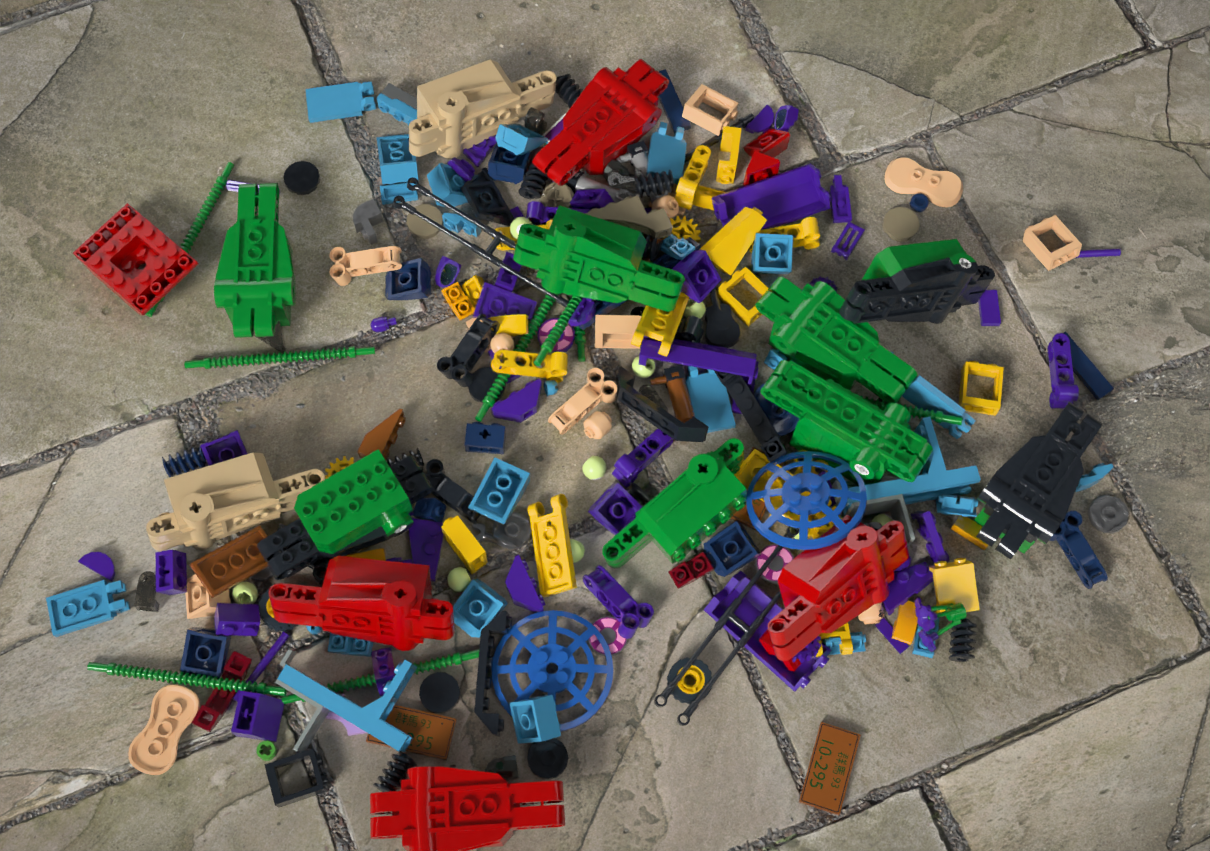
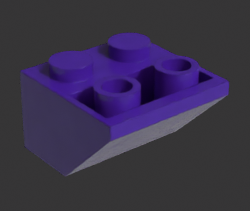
M240 691L231 732L237 737L277 742L285 704L281 699L264 694Z

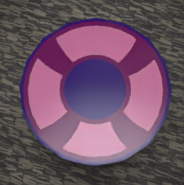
M559 318L549 319L540 326L538 330L540 347L545 342V339L548 338L550 331ZM569 323L551 353L567 352L572 347L575 340V331Z

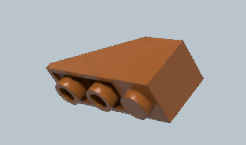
M403 409L397 410L365 435L357 451L360 459L379 449L387 461L390 454L389 448L391 444H395L398 437L397 432L399 428L404 426L406 420Z

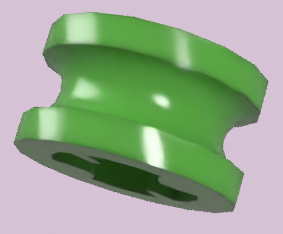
M262 741L257 746L256 753L262 760L270 761L276 756L277 749L272 742ZM265 746L268 748L272 747V750H269L271 753L268 756L261 753L264 752L262 749Z

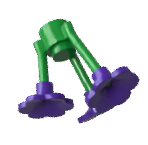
M920 597L915 600L917 622L919 626L923 627L918 634L924 646L930 652H934L936 646L933 642L950 628L961 624V619L967 616L966 609L962 603L923 606ZM937 610H945L944 612L940 613L932 612ZM946 616L949 621H952L937 632H932L929 635L926 633L935 627V620L939 617Z

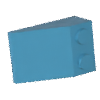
M409 134L376 137L382 184L391 185L407 182L412 177L418 180L416 156L412 155L409 151Z
M494 458L468 508L505 524L530 482V473Z

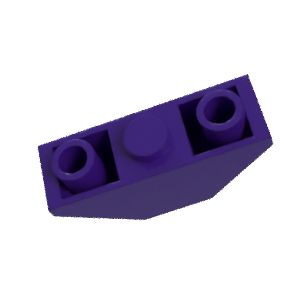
M540 378L536 381L528 382L523 389L512 392L507 399L496 402L491 408L493 417L521 423L537 413L542 390Z
M517 555L505 581L512 602L516 606L535 613L544 611L545 601L541 594L537 595L535 579L529 577L527 573L529 570L528 564L525 559L521 560L520 556Z

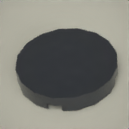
M299 161L289 165L283 176L287 189L292 193H297V195L310 194L316 190L317 185L320 183L318 169L315 165L306 161Z
M483 367L472 373L474 381L468 386L471 397L477 402L483 403L484 397L488 396L487 392H491L490 388L493 387L492 384L495 383V379H498L497 376L500 373L495 372L491 367ZM504 382L505 386L502 387L503 390L500 391V395H497L498 399L495 400V402L501 399L504 395L506 389V382Z
M446 672L430 674L420 685L419 696L421 703L427 710L433 713L450 711L460 699L458 682L452 675Z
M556 738L534 742L529 748L527 756L528 765L533 774L547 780L561 775L566 769L569 759L566 747Z

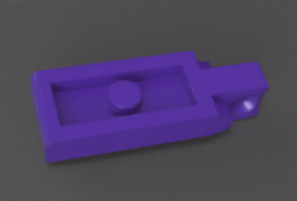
M834 175L833 185H830L829 190L833 223H848L852 221L849 189L846 185L842 184L841 175Z

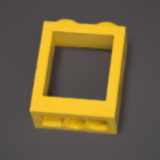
M744 267L741 271L737 270L728 282L724 281L719 286L718 298L724 304H728L731 310L749 327L763 314L757 310L756 306L748 311L728 291L742 279H745L762 296L769 288L748 268Z
M966 361L961 371L958 405L969 412L996 416L1001 407L1004 367H999L996 364H980L977 361ZM968 374L994 378L992 400L966 396Z
M458 515L454 518L450 517L443 522L441 528L444 539L471 574L488 563L486 551Z

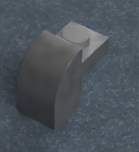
M371 199L356 208L353 214V222L356 233L361 232L364 239H368L372 245L378 242L372 227L382 223L383 218L375 200Z

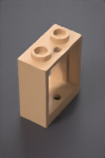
M701 84L685 103L682 117L719 136L723 131V127L729 126L730 121L736 119L738 115V102ZM703 102L726 115L722 120H719L698 109V107Z
M1056 215L1045 218L1034 226H1029L1025 230L1023 237L1025 245L1048 271L1078 257L1082 247L1079 240ZM1051 229L1066 244V246L1052 253L1037 238V236Z
M596 315L595 348L640 349V347L631 345V341L641 316Z

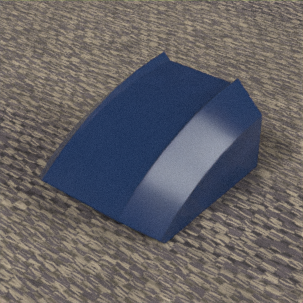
M496 142L488 163V174L494 181L501 180L514 183L515 185L520 183L524 179L531 151L516 156L515 153L503 147H498Z
M419 258L402 262L401 269L387 271L385 277V297L387 300L428 298L432 294V273L428 263Z
M735 521L703 544L704 553L714 567V571L717 575L723 577L730 575L761 556L759 548L745 527L738 521Z
M202 627L187 629L180 671L190 675L194 673L195 676L200 674L201 677L206 675L207 678L208 676H212V678L217 676L219 679L224 669L232 635H216L215 630Z

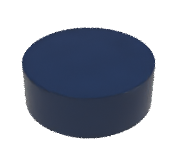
M923 194L913 195L910 201L911 209L919 213L924 212L929 204L928 198Z

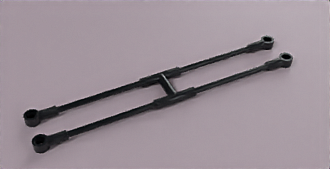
M416 178L408 179L407 188L409 190H416L426 197L429 196L494 237L488 248L484 250L461 238L417 211L415 207L406 203L402 196L394 198L393 206L395 208H402L412 215L415 214L471 248V251L498 267L504 268L555 299L560 305L565 308L567 307L568 300L546 291L541 285L492 255L500 242L514 249L516 242L437 197L430 190L420 185Z
M789 526L784 537L792 539L799 533V528ZM790 528L795 529V534L790 532ZM780 545L776 547L738 598L734 599L714 625V629L672 683L670 682L664 691L655 697L654 704L657 707L661 708L667 704V699L675 690L677 683L728 620L745 632L737 642V646L695 701H692L687 709L678 715L677 723L680 726H685L690 722V717L699 706L700 701L739 650L744 648L763 623L765 616L782 596L779 590L761 615L757 616L750 626L734 614L746 594L781 549L785 547ZM659 697L663 698L664 704H659L657 699ZM681 716L686 717V723L680 721Z

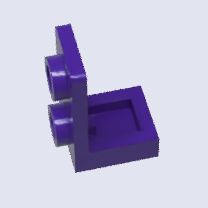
M391 647L371 652L374 677L380 697L385 694L383 689L389 680L392 681L396 675L394 673L395 668Z

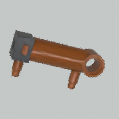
M683 365L665 368L663 376L650 380L651 385L665 383L666 388H668L675 418L685 423L692 417H695L685 382Z

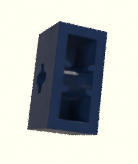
M481 422L467 423L465 451L504 454L505 426L498 423H492L491 425H484Z

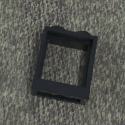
M314 749L264 764L274 804L278 808L327 792L328 778L326 773L322 774L320 767L324 765L321 754L317 753ZM310 758L317 786L284 796L277 768Z

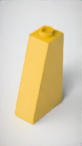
M744 207L699 250L706 251L717 269L732 275L753 243L755 234L760 232L767 219L762 216L763 212L759 209Z

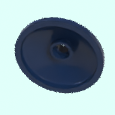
M762 384L753 395L779 436L793 432L800 418L784 409L781 414H778L777 410L781 407L767 400L761 394L760 390L764 385Z

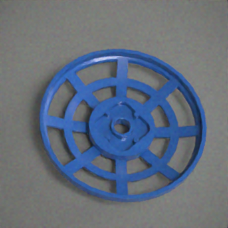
M805 451L781 456L759 470L748 487L746 505L753 526L766 539L790 549L810 550L830 546L847 537L849 532L855 529L863 519L867 506V494L863 479L859 473L850 468V464L830 454ZM812 457L830 460L841 466L832 468L824 463L812 461ZM804 458V461L791 463L782 468L776 466L787 460ZM803 466V473L792 476L786 472L789 469ZM811 466L825 469L828 472L819 476L811 473ZM768 470L774 473L767 481L764 490L753 492L756 482ZM849 470L855 476L860 487V493L848 491L846 481L841 473ZM777 477H781L786 481L782 488L771 489ZM836 477L842 490L830 489L827 481ZM803 492H810V493H811L809 496H802V495H801V493H803ZM782 496L783 505L775 510L771 504L770 497ZM830 496L841 497L839 505L833 511L828 506ZM764 498L765 506L771 514L764 523L755 514L752 500ZM848 499L860 501L856 514L849 523L845 524L839 518V515L844 510ZM789 510L794 514L800 515V521L791 520L782 515ZM820 511L826 515L821 519L808 521V515H813ZM776 521H779L784 525L800 528L799 539L781 536L771 531L770 527ZM832 521L839 529L837 532L825 537L808 539V528L820 527Z
M550 610L534 613L514 624L508 630V634L502 637L496 648L492 667V682L495 693L501 705L512 716L510 704L506 701L501 691L498 674L510 673L512 686L518 695L515 701L529 699L538 689L541 692L548 693V695H553L556 703V693L567 689L574 698L556 705V711L568 709L578 702L587 710L585 714L575 720L560 724V731L573 729L593 717L606 701L613 682L612 655L603 635L586 619L566 611ZM549 616V627L537 629L527 636L518 630L520 626L533 619ZM557 616L574 619L588 629L579 636L571 630L557 627ZM548 633V644L537 648L530 641L538 635ZM557 633L567 635L575 641L567 648L556 644ZM512 635L519 641V644L512 654L510 665L498 666L502 648L507 639ZM593 635L598 638L603 647L607 665L594 664L592 652L586 643ZM580 646L587 656L588 664H576L572 654ZM525 647L532 654L528 664H516L520 651ZM549 664H556L558 670L554 674H549L546 671ZM577 672L588 673L586 683L581 691L573 684ZM516 673H528L531 683L524 691H522L518 684ZM594 674H607L604 689L597 702L593 705L585 695L592 686Z

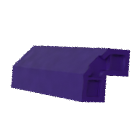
M810 163L712 197L715 216L717 220L720 219L723 227L744 207L759 209L763 212L762 216L767 219L761 229L764 230L776 228L830 209L831 195L829 191H826L820 185V170Z
M647 336L643 338L638 365L646 366L647 358L747 376L749 377L748 384L750 385L753 378L757 379L759 362L756 361L757 354L674 339L669 354L666 357L658 354L661 341Z
M739 571L730 579L723 590L712 598L704 611L717 622L734 599L738 598L751 579L742 571ZM755 583L743 598L742 603L734 614L750 626L756 617L761 615L773 598ZM776 602L765 616L763 623L744 647L795 692L799 687L804 689L811 681L810 675L819 666L823 668L830 660L827 656L832 650L822 642L823 654L821 657H812L811 661L805 658L804 662L795 671H789L784 662L779 660L776 655H768L759 639L768 629L769 621L784 609ZM730 620L723 627L737 641L745 633Z

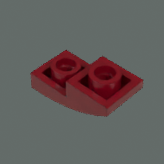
M702 552L691 560L679 564L668 571L677 588L680 589L713 571L714 567L706 554Z

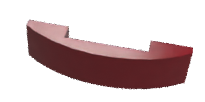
M234 651L224 667L223 679L229 678V681L231 679L235 681L239 679L242 682L248 673L252 659ZM216 687L206 704L200 707L192 724L211 732L234 700L233 697L237 693L235 689L229 691L228 688L225 691L223 688L219 690Z

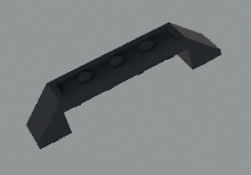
M622 366L619 367L616 380L618 401L675 441L704 442L706 440L709 428L706 424L695 417H692L685 423L681 422L633 388L635 375Z
M714 371L720 382L727 388L762 445L760 447L769 462L771 463L786 454L787 451L780 436L741 375Z
M502 611L481 630L474 713L491 733L497 737H500V732L504 731V719H501L502 716L500 714L486 713L490 706L487 689H491L489 669L493 667V657L490 656V652L495 644V637L492 634H508V629L512 628V617H509L507 611Z

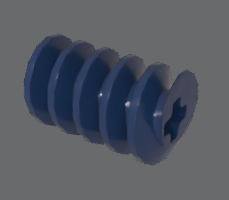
M200 445L198 452L192 447L191 454L184 450L183 456L176 452L175 459L171 454L168 455V461L162 457L165 471L170 478L174 477L175 473L181 475L183 471L185 473L190 472V468L193 471L197 470L198 466L204 468L207 463Z

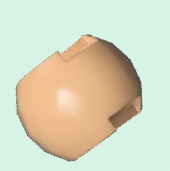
M498 333L491 339L490 346L494 354L499 350L512 351L514 341L509 334Z

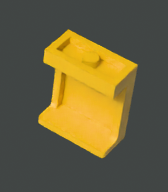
M723 127L720 151L730 152L729 161L719 160L716 182L722 184L734 183L742 128Z
M956 558L954 562L938 561L935 562V565L929 566V570L933 573L937 602L934 606L962 603L966 612L979 610L974 564L971 561L966 560V558ZM937 610V611H934V612H935V613H940V612H944L945 610Z

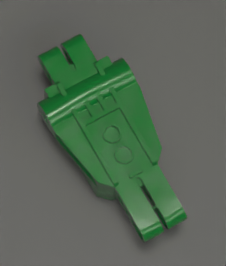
M257 183L239 184L237 221L227 230L214 283L215 305L217 308H225L233 325L235 338L253 337L254 331L256 337L274 336L275 327L290 326L291 306H295L296 281L292 265L293 251L285 229L279 224L278 183H260L259 189Z
M560 205L549 230L532 224L521 225L513 256L516 263L538 270L536 277L541 279L542 287L548 292L555 294L563 293L612 303H620L629 299L667 312L673 311L676 308L685 281L684 275L678 271L642 260L647 241L640 231Z
M778 277L755 304L761 314L774 322L768 344L774 349H778L788 359L825 381L832 379L835 383L849 390L858 382L888 404L897 403L917 378L916 370L881 346L878 332L868 322L854 324L853 321L842 318L839 309L845 299L837 294L830 285L817 281L813 287L807 283L803 289H800L786 278Z
M732 438L714 452L711 451L694 456L690 460L688 468L636 512L635 519L603 546L602 553L608 566L614 569L622 567L651 541L672 564L679 563L691 550L696 549L706 537L711 536L720 525L725 524L733 514L743 509L746 505L747 489L734 475L740 470L739 466L744 461L743 443L739 439ZM613 553H618L617 556L610 557Z

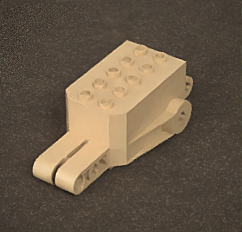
M490 59L417 86V119L409 124L410 153L420 157L436 151L442 157L449 159L457 158L462 154L463 149H469L474 144L477 145L483 142L484 139L496 135L500 124H515L519 118L532 114L534 108L540 111L552 106L554 103L556 74L546 70L511 83L499 63Z
M253 452L164 479L173 512L162 513L147 523L146 531L150 543L158 551L167 550L184 544V547L192 546L199 550L207 549L216 540L280 518L281 513L293 510L298 495L325 480V475L319 469H311L273 481L264 454Z

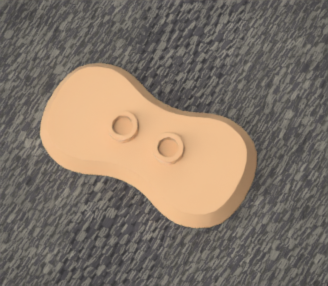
M896 158L892 160L885 172V183L892 191L900 194H923L931 203L939 207L947 208L956 205L963 193V183L956 174L949 171L926 169L909 158Z
M169 684L162 687L156 693L152 701L149 721L145 728L134 738L129 747L128 756L133 767L150 775L163 774L172 767L177 757L179 739L187 726L192 723L200 708V701L195 692L182 685Z

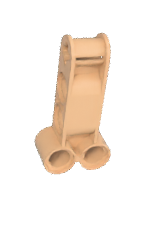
M388 246L346 253L342 247H335L329 255L330 259L334 262L329 273L338 285L346 286L351 282L352 277L398 270L402 268V263H400L402 249L398 246Z
M590 369L587 374V384L549 417L548 422L552 423L560 431L561 435L565 434L600 402H614L617 399V385L613 381L604 382V373L601 369ZM593 377L600 378V380L596 382L592 381L591 379ZM606 390H612L613 393H612V394H606V393H604V391H606Z

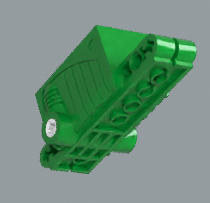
M786 360L780 361L760 390L767 400L800 418L789 443L791 446L800 451L822 452L844 460L850 464V468L853 471L859 473L864 485L880 483L887 471L907 482H914L933 452V448L927 443V439L911 431V427L908 424L911 419L910 412L902 405L889 403L884 410H881L878 406L861 398V396L835 383L834 380L827 379L825 381L791 360L790 362ZM813 458L816 461L823 460L827 462L828 465L832 468L841 466L840 464H837L830 460L822 458ZM849 470L841 473L843 477L859 486L857 479Z

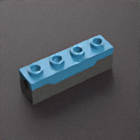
M388 83L377 97L378 107L382 112H388L396 120L403 121L409 126L411 121L417 119V98Z

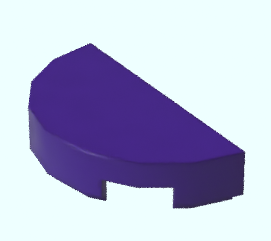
M767 104L746 126L745 131L754 134V132L764 133L770 129L774 121L772 108Z
M454 157L447 162L465 182L471 180L474 176L475 169L465 159L459 160Z
M582 299L568 321L570 326L583 325L594 317L596 305L592 299Z
M90 552L78 560L83 566L111 582L115 577L114 562L106 554Z

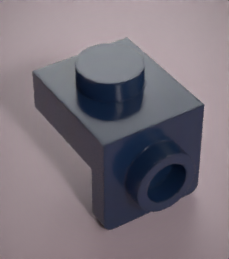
M422 498L416 502L412 516L418 519H432L435 522L442 523L447 506L436 498Z

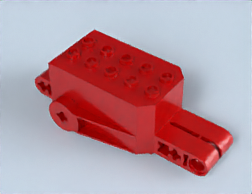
M639 59L626 72L619 67L615 71L608 67L602 68L563 117V130L535 155L532 164L544 174H547L559 186L566 184L580 169H584L589 175H603L606 166L612 159L616 160V158L623 156L627 152L628 145L637 143L656 125L662 113V110L658 107L659 98L657 97L667 88L669 80L643 59Z
M846 515L841 520L847 524L851 521L852 517ZM890 521L877 531L860 522L841 541L819 549L804 550L782 568L778 584L785 609L771 619L767 626L775 655L779 660H790L821 633L834 632L874 604L881 603L888 598L890 593L888 584L894 580V571L909 558L905 530L900 521ZM834 525L821 537L833 534L839 529Z
M337 556L329 560L322 587L277 583L269 589V598L274 618L281 623L322 627L323 631L392 645L401 651L414 649L419 643L424 642V638L448 640L455 633L452 604L448 601L432 598L429 565Z
M440 766L410 768L407 770V779L401 780V791L370 794L371 815L392 814V816L370 818V838H402V846L406 851H469L482 847L504 846L512 837L513 830L565 826L564 805H544L564 802L563 781L509 784L498 773ZM538 804H541V806L520 807V806H523V805H538Z

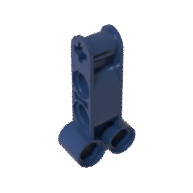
M1072 510L1067 512L1057 529L1058 533H1054L1049 541L1057 540L1087 589H1091L1093 585L1101 581H1107L1108 576L1079 529L1082 523L1081 514ZM1067 518L1071 519L1074 522V525H1071L1068 522Z

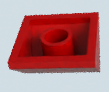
M768 129L745 145L743 149L751 158L754 151L775 158L788 148L790 133Z
M754 151L745 173L743 187L778 175L779 159Z

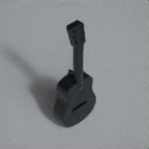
M715 286L710 292L712 306L706 308L704 316L707 323L705 339L708 345L729 348L739 341L740 327L732 317L730 306L728 304H720Z

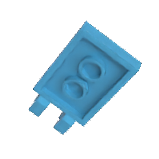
M352 82L305 89L310 123L361 116L362 111L376 109L374 97H362L374 95L372 82H363L362 84Z
M660 122L657 132H654L651 136L646 176L650 173L654 177L655 172H658L661 176L662 171H665L668 175V171L671 170L673 182L678 184L680 178L683 177L687 142L683 140L684 128L677 127L676 133L672 137L665 135L667 123Z
M688 366L689 377H687L685 382L695 418L709 427L707 433L735 428L736 424L727 389L720 382L714 370L707 369V373L698 375L697 367Z
M920 375L902 395L903 398L917 406L918 409L922 407L923 410L942 411L943 414L963 418L962 425L947 422L938 423L949 431V435L956 439L962 436L961 432L967 433L970 431V426L976 421L968 413H965L966 410Z
M102 580L47 597L46 601L53 636H62L110 621L117 616L116 613L131 610L129 602H126L125 599L115 602L113 599V594L127 591L126 584L122 583L121 580L112 583Z

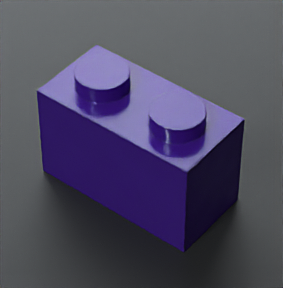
M217 603L214 616L216 635L257 636L260 626L259 605Z

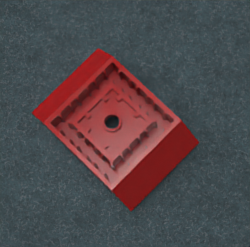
M128 203L73 252L76 258L93 275L142 316L199 264ZM146 264L143 269L138 270L140 265Z

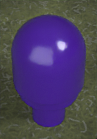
M387 316L374 318L370 324L371 329L377 333L387 331V329H390L389 326L397 324L396 317L387 319Z

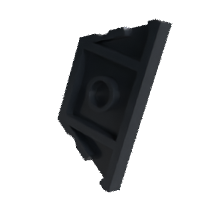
M484 167L480 173L474 175L471 180H468L461 190L476 218L510 227L514 217L494 180L488 174L487 168Z

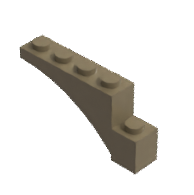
M638 195L626 197L620 202H612L603 208H594L585 213L643 232V235L647 236L649 234L653 239L657 237V240L670 236L673 228L664 208L651 210L647 214Z

